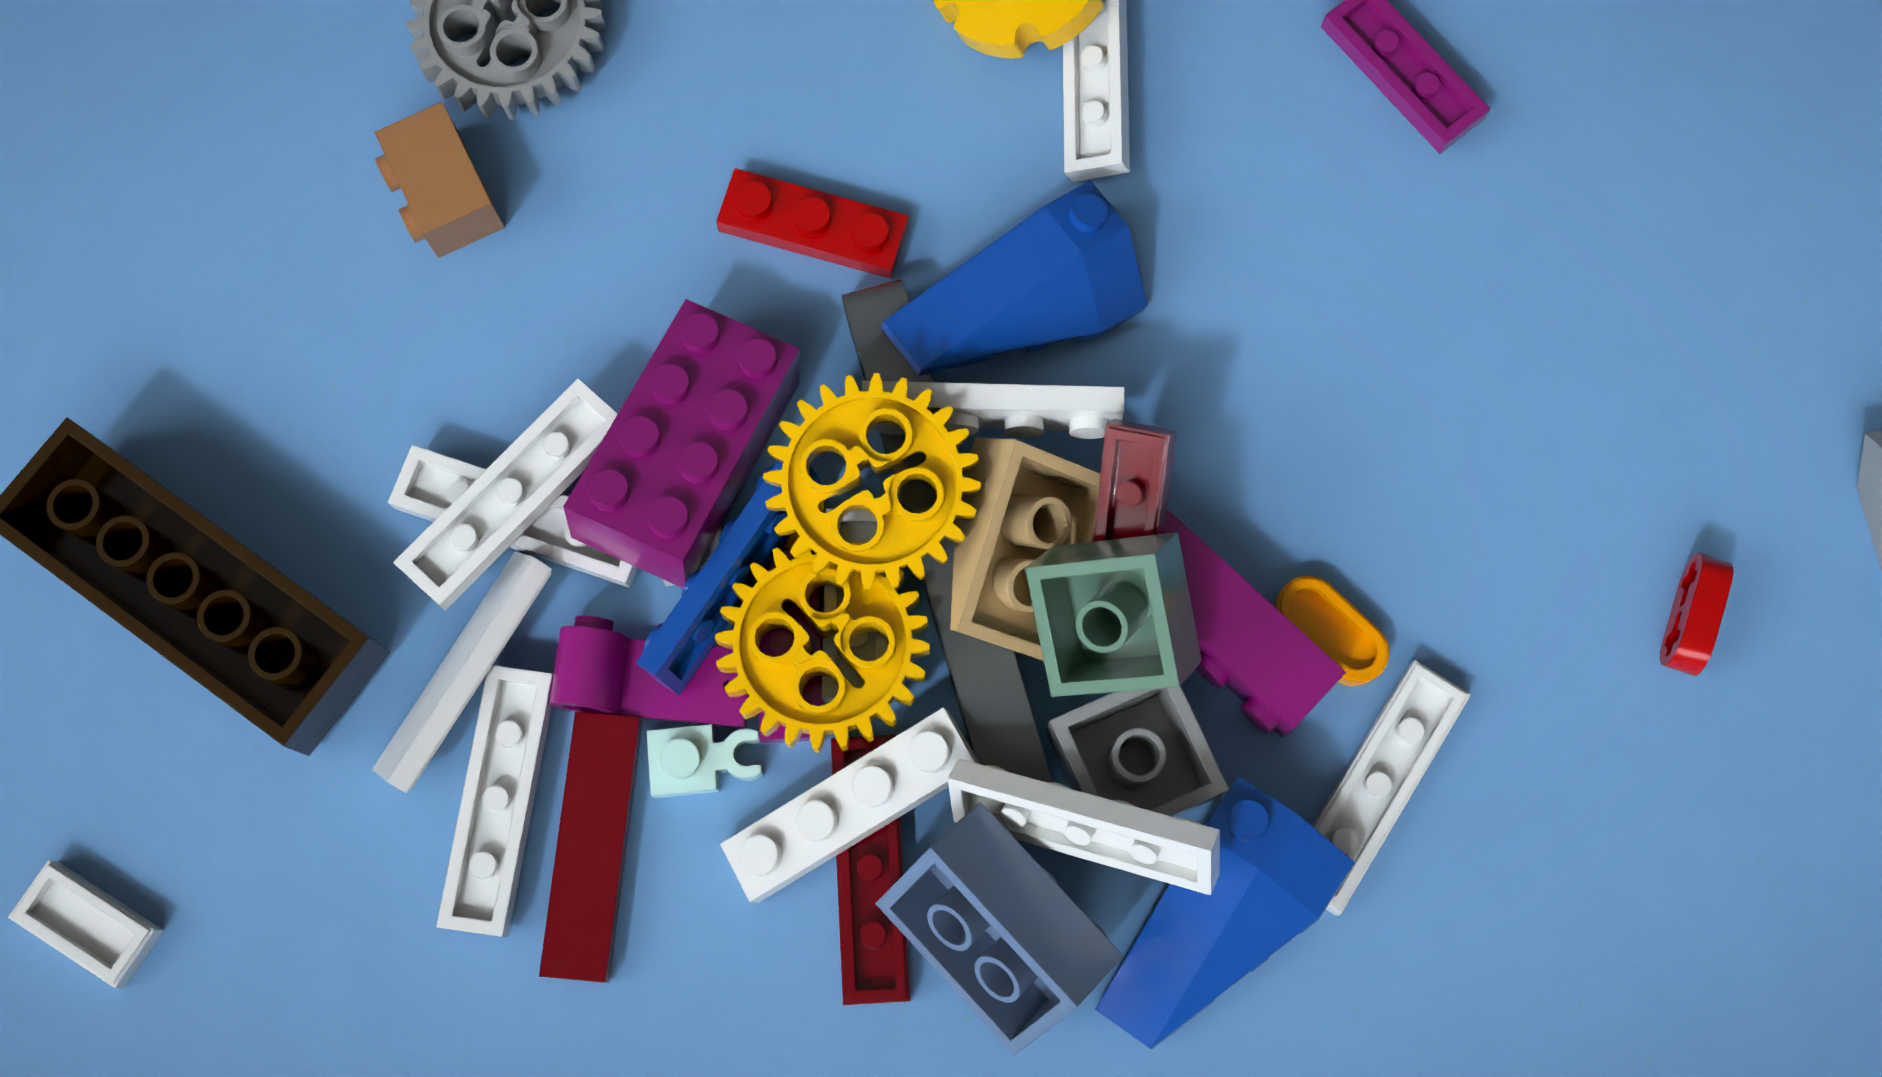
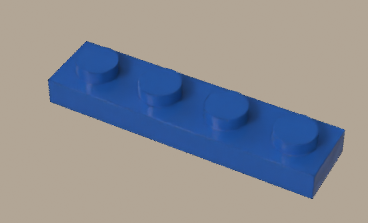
M777 461L775 465L769 466L763 473L781 470L783 463ZM810 465L809 475L811 479L818 484L824 485ZM763 473L757 482L754 495L740 515L731 519L722 530L719 545L702 569L694 572L686 581L681 599L665 622L657 625L648 635L644 644V652L636 662L658 683L677 695L681 694L715 645V634L724 631L728 626L729 622L720 613L721 607H741L743 602L735 594L732 588L733 584L736 582L753 588L757 582L750 565L755 562L767 570L774 559L773 549L777 547L781 549L791 535L778 536L774 530L778 523L786 518L788 514L786 511L767 509L765 501L782 493L781 487L766 483L763 479Z

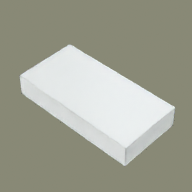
M53 860L46 862L8 916L9 919L114 988L126 987L164 931L59 861Z

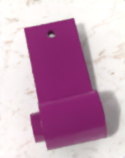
M576 616L574 626H563L560 628L548 703L551 707L573 712L634 716L643 719L746 728L747 720L743 718L739 710L749 697V694L729 697L724 687L737 677L738 673L720 672L716 661L733 653L732 649L713 646L681 694L677 695L658 683L636 663L644 652L646 640L629 639L623 634L614 632V622L612 620L594 616Z

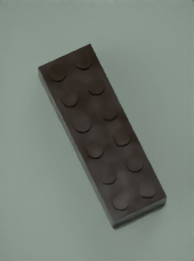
M68 417L65 418L0 495V535L286 748L310 756L391 653L387 648L108 444Z

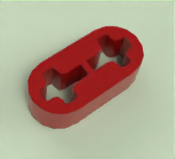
M1696 553L1690 559L1681 576L1660 649L1661 665L1691 676L1700 674L1707 665L1716 643L1732 585L1734 567L1731 563L1703 553Z

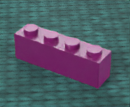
M1167 509L1164 534L1178 532L1201 653L1202 661L1195 668L1196 671L1212 686L1221 689L1226 685L1244 702L1240 706L1242 713L1258 729L1267 734L1274 730L1281 737H1284L1303 720L1346 672Z

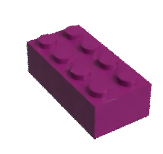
M685 299L563 506L571 538L683 588L688 578L698 570L719 528L725 521L799 386L800 348Z

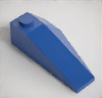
M1089 180L1037 210L885 319L881 328L918 376L986 362L991 355L1024 348L1027 353L1044 350L1049 343L1078 337L1079 342L1097 339L1141 313L1147 306L1129 226L1094 183Z
M1240 776L1237 777L1205 825L1220 830V875L1212 895L1169 884L1095 1008L1096 1011L1151 1050L1213 1003L1215 998L1247 973L1254 971L1267 961L1269 956L1299 933H1303L1317 922L1355 865V862L1300 815Z

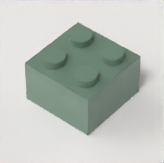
M1178 532L1052 546L1025 567L1051 697L1180 687L1201 663V653Z

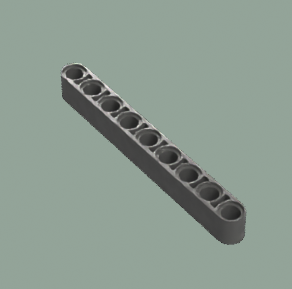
M902 279L841 295L864 381H871L873 374L879 373L882 381L898 382L901 377L907 378V382H933L931 373L917 375L881 328L885 319L910 302ZM879 432L885 454L896 452L905 442V434L891 435ZM917 452L907 457L903 462L890 470L891 475L922 464L926 460V455L922 452ZM912 480L902 486L898 499L905 510L920 514L933 507L937 500V495L931 484L924 480ZM943 538L940 544L945 550L948 560L942 564L928 554L923 557L925 578L922 579L970 748L981 765H994L1010 773L1047 783L1052 782L1014 651L950 630L954 542Z

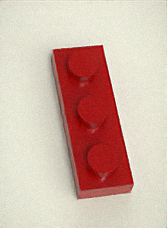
M734 168L716 224L718 231L892 279L909 227V215Z

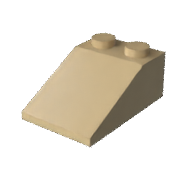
M975 437L971 453L978 454V464L965 470L963 477L981 482V488L978 492L961 496V501L977 510L975 518H955V525L963 532L965 539L962 543L954 542L950 630L1044 661L1025 567L1052 546L1093 542L1100 473L1016 439Z

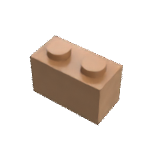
M443 102L374 132L384 152V155L375 158V162L390 191L394 192L401 189L408 205L398 210L415 243L426 239L436 256L440 258L505 228Z

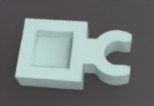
M712 724L647 731L651 796L653 798L719 792L718 773L729 772L733 777L743 781H752L762 777L763 768L761 765L742 766L736 760L737 751L741 746L760 743L759 732L753 729H740L731 733L724 742L716 743L715 729Z

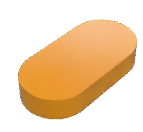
M1301 576L1288 582L1279 592L1275 599L1274 607L1346 672L1338 683L1346 686H1362L1374 680L1384 671L1389 660V646L1384 634L1327 581L1315 576Z

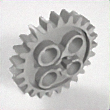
M410 0V5L417 18L407 21V27L415 40L410 44V48L417 61L421 62L419 67L428 82H434L443 99L454 95L460 109L464 112L470 109L477 101L481 113L487 119L494 113L497 105H502L509 120H514L518 104L524 103L527 104L531 113L537 116L540 111L539 99L545 96L552 103L560 106L562 101L558 88L565 85L572 90L579 91L581 86L575 73L576 70L594 73L596 68L588 52H601L604 50L599 31L606 29V22L602 10H600L603 7L601 0ZM547 9H558L548 17H538L541 12ZM467 33H477L466 42H457L461 36ZM518 57H530L520 66H508Z

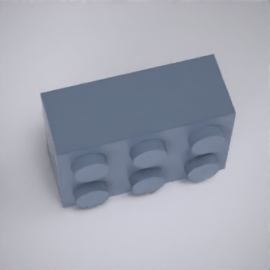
M981 802L936 841L875 903L1014 1056L1076 1009L1124 957L1107 938L1103 929L1084 914L1060 888L1057 880L1029 855L1012 836L1008 827L996 819Z

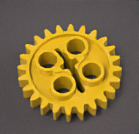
M879 373L873 374L868 391H859L851 375L846 376L845 395L838 398L825 384L819 386L824 405L816 410L809 403L800 399L797 405L805 421L800 426L787 421H781L779 424L783 433L791 440L789 446L773 445L768 447V453L777 461L783 463L781 470L763 473V479L768 484L781 487L782 493L771 497L765 501L768 510L786 511L788 514L786 518L778 523L774 530L778 536L789 535L795 532L800 535L790 550V553L795 558L803 556L811 550L817 553L811 569L815 575L818 576L831 563L836 565V582L838 586L843 587L849 580L852 572L855 571L861 572L865 591H871L876 573L885 572L889 583L893 589L899 588L900 569L906 566L920 580L925 578L923 557L928 554L942 564L948 560L945 550L940 544L943 538L958 543L964 541L965 535L953 523L955 518H975L977 510L961 501L962 495L978 492L981 488V482L963 477L962 471L975 466L979 460L978 454H958L957 448L969 437L968 429H957L948 432L945 427L950 422L954 409L948 406L932 414L928 410L932 400V390L927 388L913 401L907 398V378L901 377L892 393L883 391V384ZM879 423H895L905 432V442L896 452L890 454L878 453L868 444V435L871 429ZM825 452L836 453L846 461V471L843 477L830 485L818 484L809 475L813 459ZM917 452H922L926 455V460L922 464L888 477L883 482L885 494L881 497L874 498L871 492L865 490L852 496L827 513L820 512L819 505L821 502L858 487L862 483L860 471L864 468L871 467L873 472L879 475L891 470L907 457ZM924 480L931 484L937 495V500L933 507L920 514L905 510L899 503L898 494L902 486L907 482ZM855 510L867 511L874 516L878 523L874 537L861 545L846 542L839 532L840 523L844 516Z
M853 541V543H852V544H855V545H859V543H858V542H855V541ZM777 547L773 549L776 568L769 572L755 562L750 565L757 582L753 588L736 582L733 584L732 588L735 594L743 602L741 607H721L720 613L722 617L734 625V630L716 633L715 640L718 645L732 649L733 653L716 661L720 672L738 673V676L731 680L724 689L729 697L749 694L739 712L747 720L763 711L765 715L760 731L764 736L768 737L774 733L780 725L786 727L785 744L789 748H793L799 741L802 733L810 734V741L814 752L820 753L826 735L834 734L842 751L848 750L849 731L858 729L861 735L871 742L874 740L871 721L878 717L892 727L896 725V717L890 705L893 701H896L903 705L912 706L914 696L904 686L905 681L924 682L926 677V671L911 662L913 658H922L930 655L929 643L912 638L913 635L921 633L928 628L927 616H908L907 614L920 602L919 594L917 591L898 595L897 591L905 580L904 572L901 569L899 588L893 589L887 576L883 577L881 573H876L872 590L865 591L861 572L855 571L852 572L849 580L842 587L838 586L836 582V565L831 563L817 576L811 571L816 554L812 555L811 551H809L805 555L789 561L786 555ZM826 585L837 587L844 594L843 602L837 609L832 612L822 613L815 611L809 606V598L814 590ZM786 601H792L802 611L808 622L821 637L827 639L836 634L833 640L839 657L865 681L863 687L858 689L853 687L832 659L822 650L810 655L813 647L809 635L795 619L783 610L782 606ZM783 628L793 633V646L787 653L771 657L760 651L761 638L771 629ZM873 632L880 634L888 642L887 651L879 659L864 661L852 653L853 642L864 633ZM815 676H828L838 683L837 695L826 705H811L803 699L802 692L805 684Z

